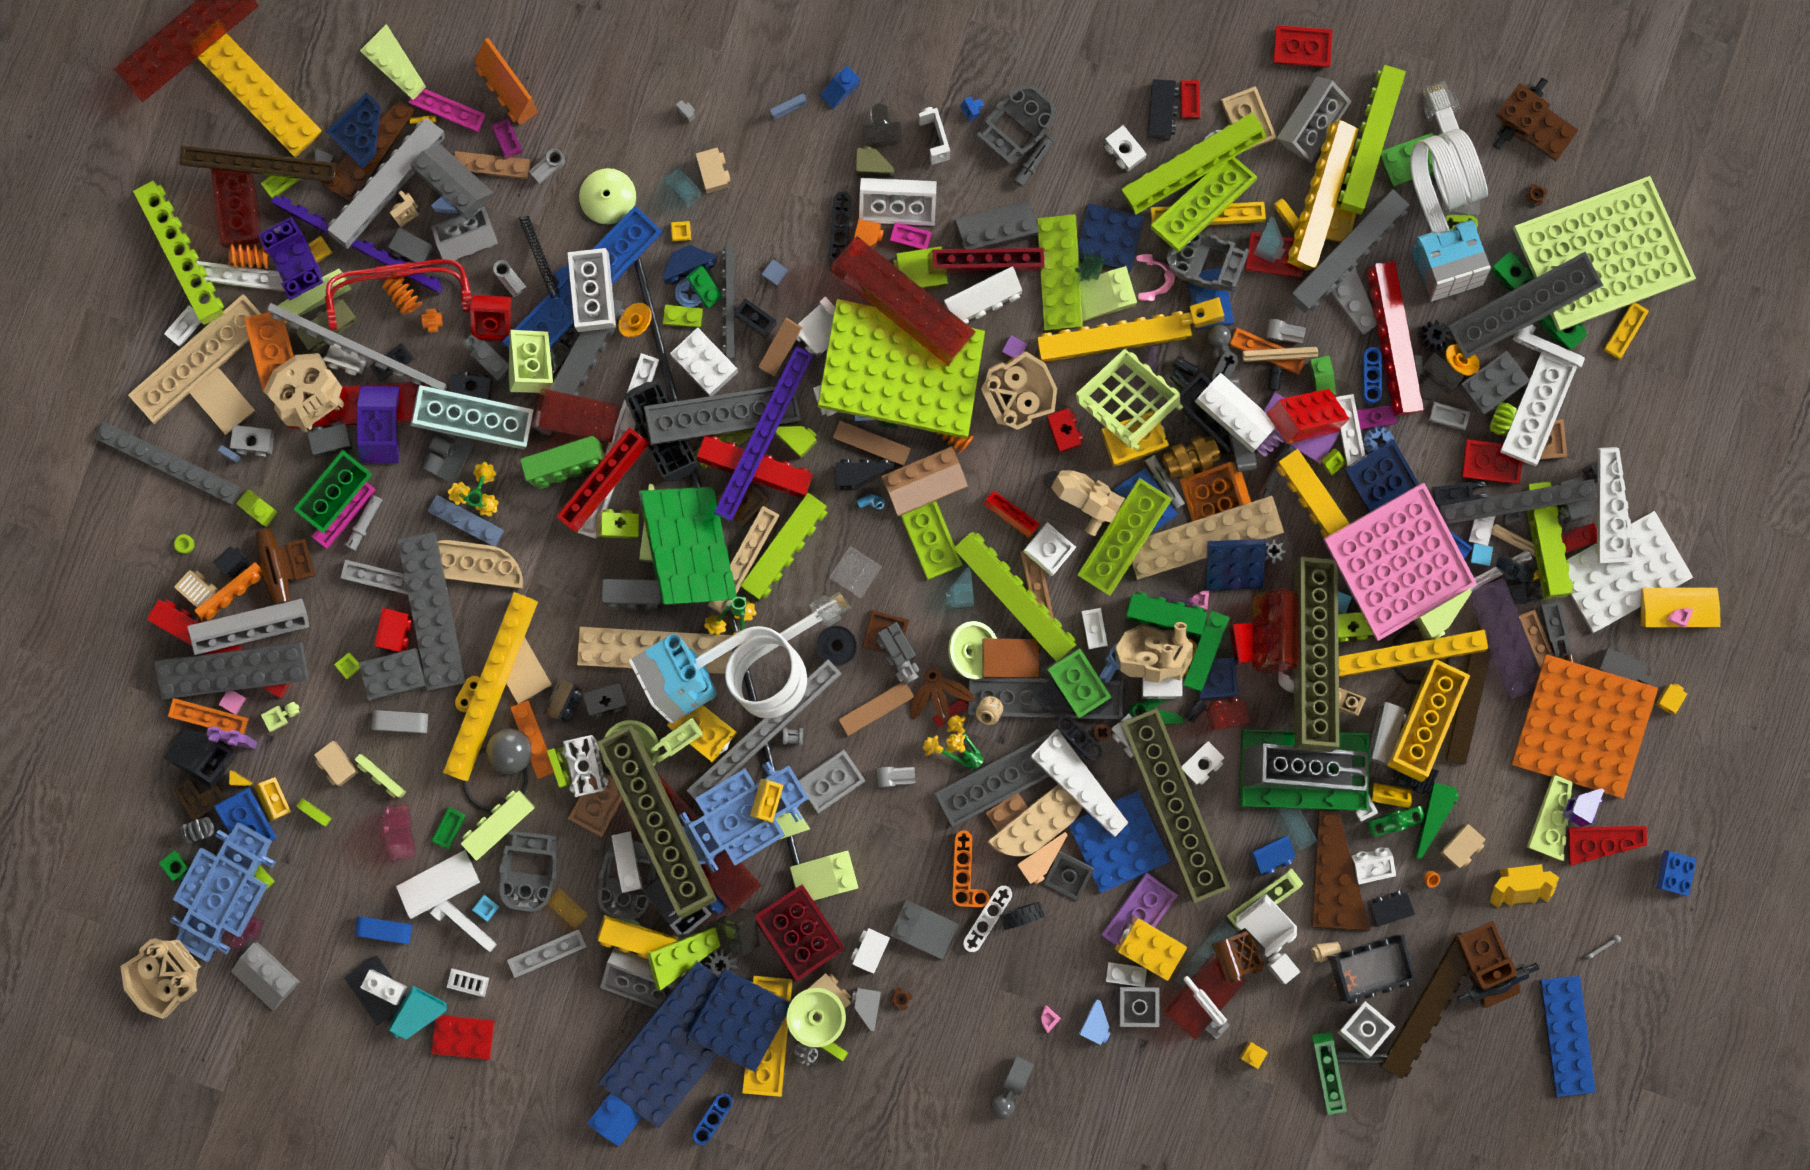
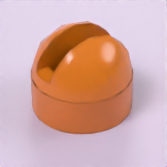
M1427 871L1423 875V881L1427 886L1433 888L1439 884L1440 876L1434 871Z

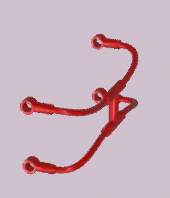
M436 259L417 263L407 262L378 266L374 269L340 273L332 277L326 285L325 303L330 331L337 330L333 295L343 286L366 280L391 279L425 272L449 273L455 276L460 283L463 312H470V301L472 299L468 277L463 267L458 262L450 259ZM434 264H450L458 268L461 276L456 271L443 267L411 268ZM376 273L375 275H368V276H362V277H357V278L348 279V280H346V281H343V282L337 284L336 286H334V287L331 289L332 284H333L335 281H337V280H339V279H341V278L348 277V276H354V275H363V274Z

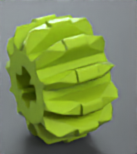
M1501 402L1491 421L1490 431L1495 432L1497 435L1506 436L1516 415V407Z

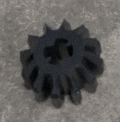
M1435 320L1434 325L1431 321H1428L1427 326L1423 325L1421 327L1423 332H1420L1418 336L1424 338L1420 341V344H1427L1424 347L1425 350L1431 347L1432 353L1436 351V348L1441 352L1443 351V346H1449L1447 341L1451 340L1452 336L1446 335L1451 331L1450 328L1444 329L1446 323H1442L1439 326V320ZM1433 332H1434V335H1436V333L1438 334L1439 337L1437 338V340H1436V338L1433 339V338L1431 337V335L1433 334Z

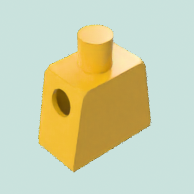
M1220 298L1190 306L1189 313L1180 315L1182 326L1194 323L1195 328L1225 321ZM1203 313L1204 316L1199 318L1197 317V314Z

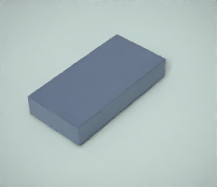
M804 93L770 109V115L773 120L807 105Z

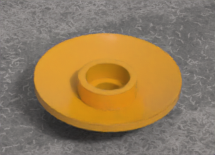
M635 303L625 309V313L618 324L621 334L632 338L643 333L651 321L652 313L650 308L644 303Z
M1458 344L1450 345L1445 352L1446 360L1453 370L1464 376H1473L1478 372L1480 364L1476 355L1465 359Z

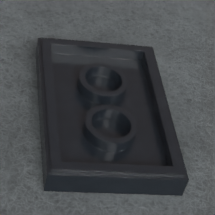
M376 955L345 977V980L373 1021L379 1026L396 1013L405 995H403L399 1005H394L361 988L369 970H374L393 979L378 955Z

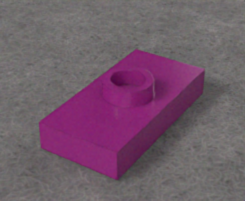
M509 118L491 125L505 159L523 152Z
M1391 405L1357 411L1360 430L1397 424Z

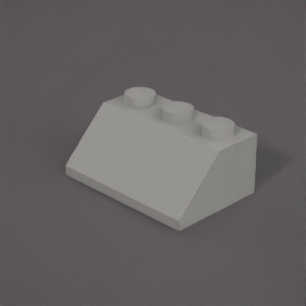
M481 207L468 221L460 215L431 226L442 259L456 261L460 257L472 255L476 251L490 248L498 243L485 207Z
M1388 702L1379 704L1369 747V761L1383 765L1388 764L1401 733V725H1404L1407 714H1404V708Z
M253 943L231 970L272 1011L300 983L295 976L259 943Z

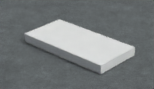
M464 850L396 887L410 919L480 883L468 853Z

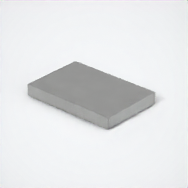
M843 749L798 781L807 794L808 800L819 814L863 784L865 779Z

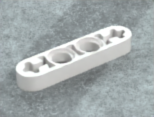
M1000 886L993 893L988 904L964 939L963 944L967 951L975 952L983 944L999 919V915L1002 914L1012 898V891L1009 887ZM1007 889L1009 897L1002 899L1003 907L992 901L994 897L996 900L999 899V890ZM990 905L998 907L999 912L996 916L988 914L987 909ZM981 921L988 924V930L984 933L979 932L977 929V925ZM974 930L978 935L983 936L982 940H980V938L978 937L975 942L977 944V947H972L970 949L968 948L969 944L967 943V940H972L975 935L971 934Z

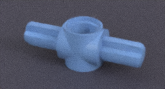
M1117 644L1110 650L1105 660L1106 666L1099 676L1106 683L1110 682L1116 670H1120L1117 660L1112 657V655L1116 654Z

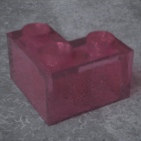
M408 803L386 806L385 815H382L384 828H381L382 839H386V853H390L392 861L415 858V842L411 831L412 817Z

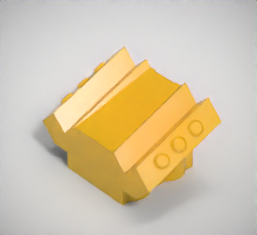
M1542 864L1500 869L1501 878L1495 884L1489 902L1497 908L1503 902L1510 907L1513 904L1527 902L1535 904L1539 897L1548 902L1554 894L1559 877L1551 871L1543 872Z

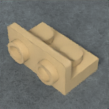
M401 190L399 194L404 202L396 204L390 214L402 228L417 217L419 213L416 210L418 206L410 194L407 193L405 195Z

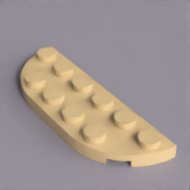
M452 540L438 541L445 579L523 589L521 569L514 558L506 551L490 545Z
M1057 784L990 838L987 843L993 849L1005 855L1025 856L1032 854L1068 827L1077 818L1082 806Z

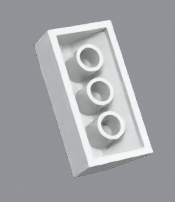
M861 178L859 219L884 224H895L896 222L906 225L935 226L937 181Z
M1013 266L944 300V309L951 323L959 325V327L965 326L969 323L968 320L974 317L979 319L986 315V311L990 309L995 311L1003 307L1002 303L1008 300L1013 302L1019 299V295L1022 294V288Z
M1221 373L1195 401L1252 453L1275 429V425L1267 413Z

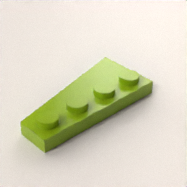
M715 927L647 952L657 990L661 991L689 970L696 960L700 962L720 947Z

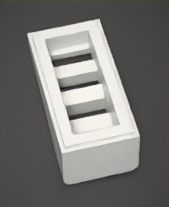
M452 968L447 988L485 997L489 978ZM456 974H459L457 986L453 985ZM463 976H467L465 986L461 987ZM474 978L472 989H468L470 979ZM481 980L479 991H476L477 982Z

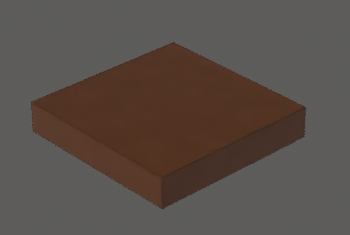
M872 610L862 647L888 654L885 648L881 649L876 642L878 638L877 633L897 622L905 635L909 620Z

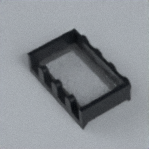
M1404 934L1392 935L1326 956L1331 964L1340 996L1339 1000L1347 1001L1348 1004L1358 1002V998L1363 996L1365 999L1374 997L1376 992L1382 991V993L1393 991V987L1398 985L1399 988L1409 986L1411 981L1417 980Z

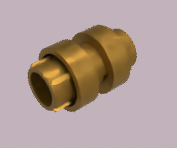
M1200 435L1190 439V446L1184 448L1182 443L1170 447V452L1162 457L1171 478L1180 476L1182 479L1194 475V468L1199 467L1201 471L1212 468L1213 462L1221 458L1214 438L1209 436L1203 439Z

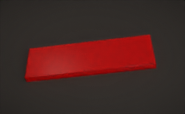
M961 699L948 708L949 719L968 709V705L964 700ZM939 715L932 718L938 728L945 724Z

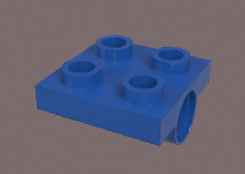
M1664 850L1656 888L1689 896L1697 859Z

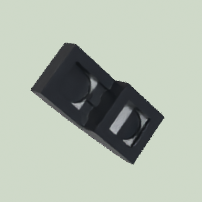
M402 343L387 355H384L404 365H407L414 359ZM376 362L369 366L380 382L393 375V370L389 368L383 370L375 366Z

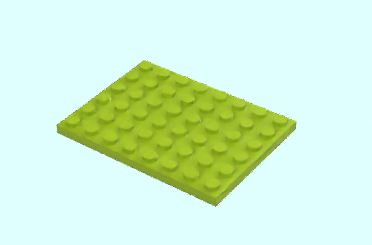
M837 299L817 407L967 439L985 331L965 326L959 327V325Z

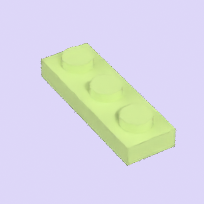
M362 754L356 757L357 767L364 773L370 772L373 775L371 779L378 785L384 784L387 787L386 792L393 798L396 796L399 798L403 797L406 791Z

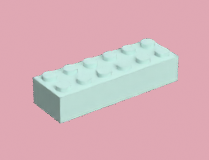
M419 386L410 426L524 450L527 446L533 409Z

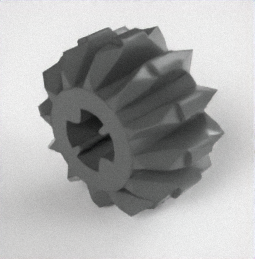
M208 817L180 827L181 837L186 844L205 839L215 833L213 823Z
M721 949L720 956L714 950L715 958L711 955L707 956L712 962L704 963L705 966H711L710 970L718 976L722 971H718L716 963H719L720 960L724 961L723 964L726 963V969H737L736 965H731L732 962L736 961V958L729 960L728 958L732 953L728 952L724 956V949Z

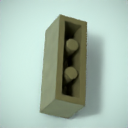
M343 299L333 302L337 330L332 332L337 334L342 333L359 321ZM327 310L315 314L311 322L330 330ZM300 327L296 331L311 353L326 344L323 342L324 338L316 336V338L311 337L305 333L306 330Z

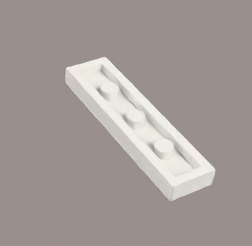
M1354 394L1335 397L1350 418L1340 429L1347 467L1365 456Z

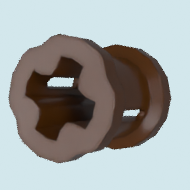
M1100 724L1093 730L1094 739L1098 742L1108 740L1111 736L1109 726ZM1105 729L1106 738L1104 736L1098 737L1099 732L1097 730Z

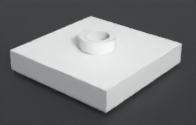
M1047 522L1023 552L1049 575L1053 576L1076 546Z

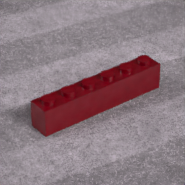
M1044 248L933 249L927 255L929 274L1002 272L1012 266L1015 272H1039L1045 267Z

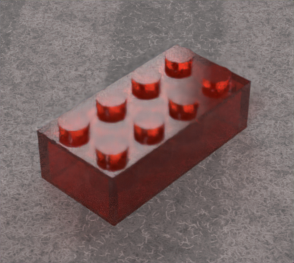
M211 169L220 244L224 248H229L231 244L236 247L239 244L243 246L262 243L258 236L261 233L254 174Z
M541 389L533 426L585 438L594 436L599 441L612 443L620 405Z
M1281 588L1253 595V670L1269 674L1297 668L1298 593Z
M1214 953L1191 978L1196 987L1205 992L1219 1011L1223 1009L1246 982L1243 977H1241L1242 980L1232 984L1230 980L1226 981L1217 956ZM1186 984L1164 1009L1163 1013L1191 1038L1196 1040L1213 1019L1193 996L1195 993Z

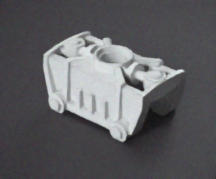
M593 735L563 741L564 749L562 755L564 758H567L572 781L569 787L575 797L605 791L606 785L609 783L608 778L604 776L599 754L600 749L596 743L598 741H596ZM585 739H588L590 748L587 756L585 752H582ZM571 742L578 749V753H576L577 759L573 757ZM585 760L588 762L589 768L587 771L582 772L578 769V764L580 761ZM590 774L596 777L597 790H594L593 786L589 784ZM580 776L581 780H584L585 785L583 787V793H581L578 781Z

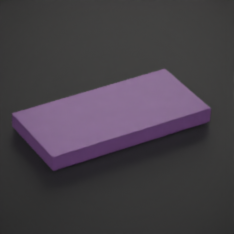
M1275 392L1264 412L1267 413L1279 399H1284V397ZM1340 431L1289 443L1288 446L1298 449L1300 453L1321 465V460L1329 452Z
M1146 872L1101 935L1115 946L1117 943L1120 944L1119 940L1128 924L1132 923L1131 919L1133 916L1155 927L1178 895Z

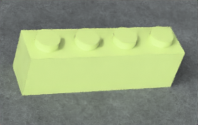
M513 790L505 797L507 801L502 806L498 804L491 810L492 815L488 819L484 816L476 824L478 826L473 832L469 830L461 837L463 839L461 845L476 861L535 808L520 790L516 793Z

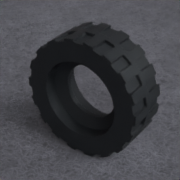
M1040 902L1028 904L999 915L1004 930L1019 927L1045 917Z

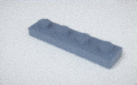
M436 495L428 510L434 516L491 546L496 547L505 532L503 529Z

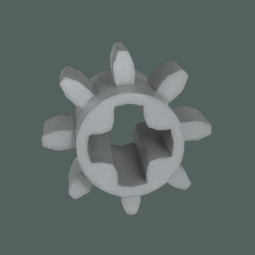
M1274 539L1271 545L1266 543L1265 561L1269 559L1272 564L1275 563V559L1282 561L1283 559L1280 555L1286 552L1281 550L1283 543L1275 544ZM1272 547L1275 551H1278L1274 556H1272V553H1269Z
M907 661L897 667L899 672L895 675L900 682L904 680L908 684L918 678L917 672L920 670L916 663L911 665Z
M798 1043L794 1049V1054L797 1056L796 1061L809 1065V1062H814L817 1059L818 1050L815 1047Z

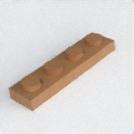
M455 151L454 157L473 174L529 180L530 159L513 157L505 159L504 156Z

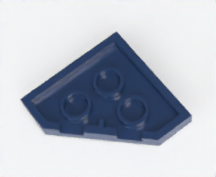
M367 92L326 130L327 134L362 169L376 156L381 109L380 105Z

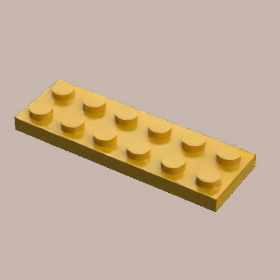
M754 976L753 983L791 1002L793 979ZM787 1015L757 1070L753 1072L745 1068L743 1093L782 1097L788 1034Z

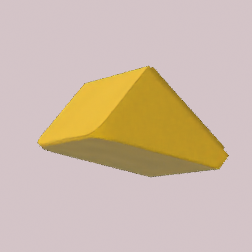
M230 770L229 784L231 786L252 785L253 782Z

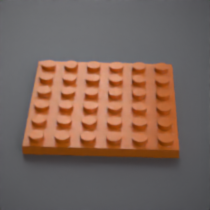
M1545 654L1511 764L1551 777L1556 775L1574 784L1594 790L1603 789L1604 793L1624 798L1658 688Z

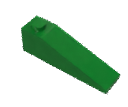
M1211 611L1183 686L1202 692L1228 627L1230 617Z
M1439 783L1433 784L1424 813L1425 820L1422 822L1415 859L1423 857L1453 808V804H1457L1459 793H1456L1457 788Z
M1331 1031L1312 1035L1327 1114L1347 1112Z

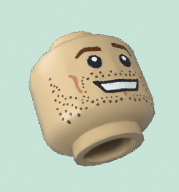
M984 697L976 709V716L981 723L993 725L999 721L1003 712V705L995 697Z

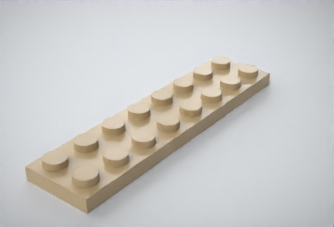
M244 294L223 311L225 315L209 323L128 394L154 424L183 400L208 375L223 365L250 341L244 318L261 313Z
M1273 496L1148 536L1132 561L1137 580L1205 559L1207 556V541L1267 539L1284 533Z
M580 627L577 665L633 669L629 662L630 659L671 634H677L687 644L688 648L692 649L698 656L732 637V635L716 636L715 634ZM733 649L706 664L707 671L709 673L725 674L726 665L733 653Z

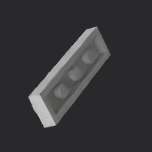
M345 560L341 579L408 595L403 573Z
M580 929L507 961L514 978L582 950L587 946Z

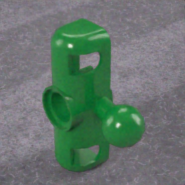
M1416 806L1403 811L1397 810L1387 813L1384 817L1368 821L1366 824L1370 835L1378 837L1420 824L1425 820L1422 806ZM1414 812L1416 813L1418 818V821L1415 822L1413 821L1412 814ZM1376 824L1380 825L1382 832H1376Z

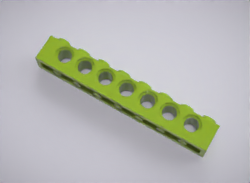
M151 181L134 190L133 192L200 322L206 325L225 315L222 311V308H224L222 301L219 297L216 298L213 293L216 291L211 281L208 282L205 278L208 275L203 265L199 266L197 262L199 256L194 249L191 250L188 245L191 243L188 235L182 233L180 229L183 227L178 217H174L172 214L174 208L170 201L166 202L164 198L166 192L162 185H157L154 181ZM159 200V204L152 207L153 202ZM163 217H168L166 222L160 223ZM176 232L173 239H168L171 233ZM184 248V252L181 255H177V251ZM192 265L190 271H185L186 266ZM196 281H201L198 287L193 288ZM209 297V301L202 304L203 298Z

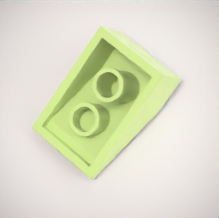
M1126 266L1080 282L1083 322L1135 307L1137 304Z
M510 330V392L548 393L553 383L548 332Z
M1471 589L1462 592L1414 620L1424 640L1429 638L1436 640L1445 634L1444 630L1449 628L1472 593Z
M848 851L790 867L795 889L803 884L813 901L858 888Z

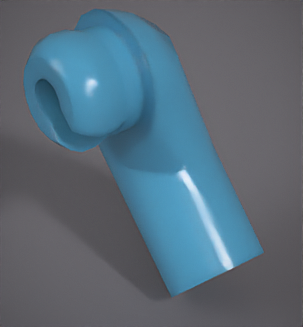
M873 493L856 500L860 509L867 505L879 510L885 507V500Z

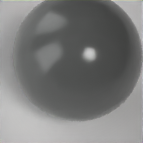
M506 728L499 730L491 736L487 743V760L491 767L499 773L516 774L525 769L531 760V742L523 732L517 729Z

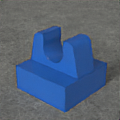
M971 96L964 99L960 105L968 122L975 120L982 109L981 107L984 106L981 99L973 101Z

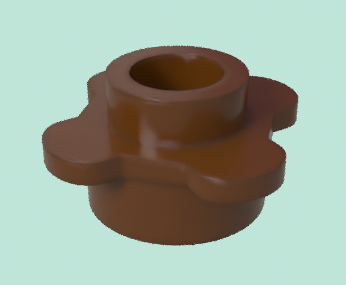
M1532 184L1525 198L1527 201H1532L1537 206L1543 204V198L1548 192L1545 188Z
M896 988L893 998L890 999V1004L900 1007L902 1011L906 1010L909 1000L912 999V994L902 991L901 988Z

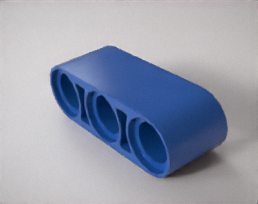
M1372 347L1364 352L1361 359L1362 400L1367 405H1374L1381 398L1382 394L1381 352L1377 348ZM1367 354H1374L1376 357V361H1369L1367 359ZM1373 372L1376 375V380H1369L1367 373ZM1367 392H1375L1376 399L1368 398Z
M357 916L354 936L410 944L413 925Z
M722 1093L716 1097L695 1129L693 1139L697 1144L704 1145L708 1143L733 1104V1099L729 1094ZM726 1097L729 1100V1106L726 1108L719 1105V1098ZM714 1113L718 1116L716 1124L709 1123V1114ZM700 1130H704L708 1134L707 1139L704 1141L699 1140L697 1137V1133Z

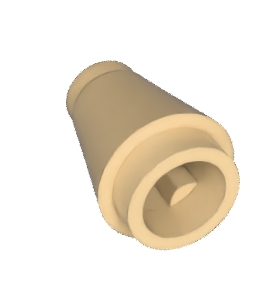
M1338 942L1315 944L1314 947H1311L1310 951L1314 962L1322 963L1328 959L1326 956L1341 952V948Z

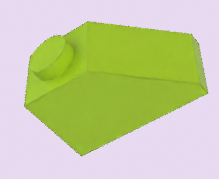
M803 426L778 427L775 432L800 458L817 443L815 439L817 435L810 428L806 430Z
M249 489L236 503L265 527L278 514V511Z

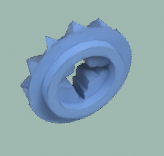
M686 278L682 279L675 288L677 301L685 307L698 306L702 301L697 294H693L691 300H689L688 294L682 293L687 292L690 288L688 280Z
M1384 427L1370 429L1364 437V447L1367 452L1370 453L1378 448L1377 442L1373 440L1378 439L1380 434L1382 441L1387 442L1390 439H1394L1390 430Z

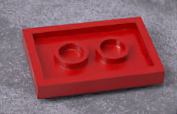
M1276 25L1273 64L1330 68L1333 29Z
M1251 232L1248 245L1249 255L1246 260L1245 270L1301 279L1303 269L1288 263L1289 250L1293 246L1295 238Z
M1467 439L1465 441L1462 478L1519 485L1522 461L1501 453L1500 451L1503 447L1501 443Z
M440 1015L435 1019L431 1054L490 1060L495 1020Z

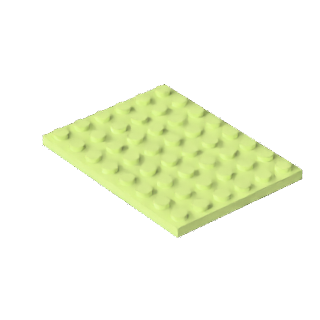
M1650 176L1513 227L1534 278L1586 252L1604 285L1552 313L1551 316L1558 331L1696 279Z

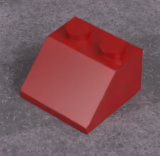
M473 295L470 306L471 334L479 340L503 341L510 334L511 297Z
M382 608L374 646L382 650L398 653L403 652L404 649L406 650L409 643V638H406L407 632L411 631L413 620L410 619L411 616Z
M1254 623L1233 624L1229 627L1236 665L1259 662L1260 657H1262L1261 646H1257L1256 639L1259 638L1258 627H1254Z

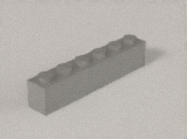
M298 599L190 625L187 628L194 655L308 628L309 622L303 600Z

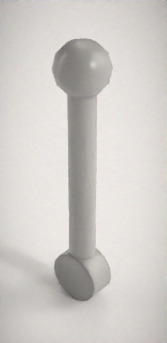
M1615 935L1613 940L1609 941L1608 943L1601 946L1592 953H1589L1585 957L1587 958V960L1594 957V955L1598 954L1599 952L1606 949L1615 942L1619 943L1621 941V937L1619 935Z

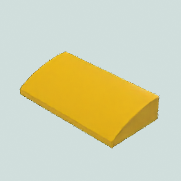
M1641 588V626L1681 627L1667 621V618L1673 611L1682 608L1693 609L1687 627H1720V603L1717 588Z

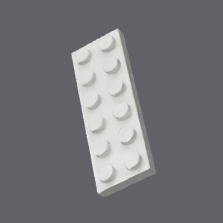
M1544 351L1541 352L1500 451L1501 453L1535 467L1537 466L1578 365Z

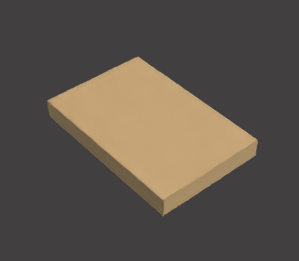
M1256 86L1220 100L1230 125L1253 112L1263 126L1266 139L1249 149L1277 139Z
M220 368L215 369L189 392L225 435L232 432L233 425L239 426L256 411Z
M525 637L506 683L518 704L552 686Z

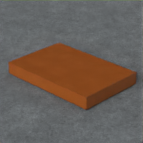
M983 638L982 677L1039 678V642L1036 639Z

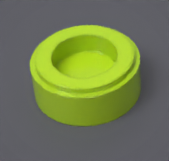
M179 535L174 541L176 551L181 554H188L194 549V540L188 535Z

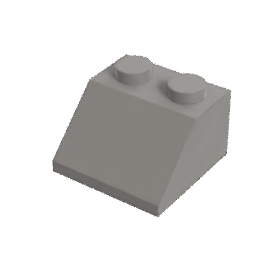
M858 988L857 991H853L851 1003H855L854 1008L870 1031H874L881 991Z

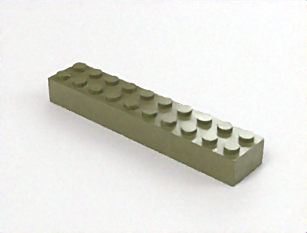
M1300 557L1294 563V749L1333 752L1339 747L1338 567L1334 560Z
M1152 708L1120 721L1119 724L1191 902L1196 903L1230 889L1158 708Z
M629 725L596 742L677 915L684 918L716 902L715 894L636 728Z

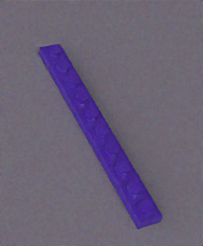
M275 195L271 202L274 206L329 235V224L324 222L325 219L316 213L314 215L307 213L308 209L299 204L297 207L292 205V201L284 196L279 198ZM356 239L350 246L384 265L406 263L400 258L394 260L390 257L391 254L383 249L380 251L374 249V245L366 240L361 242ZM423 273L406 276L439 295L443 290V287L439 284L441 281L433 276L428 278Z
M796 346L714 511L715 515L730 522L732 521L813 354Z

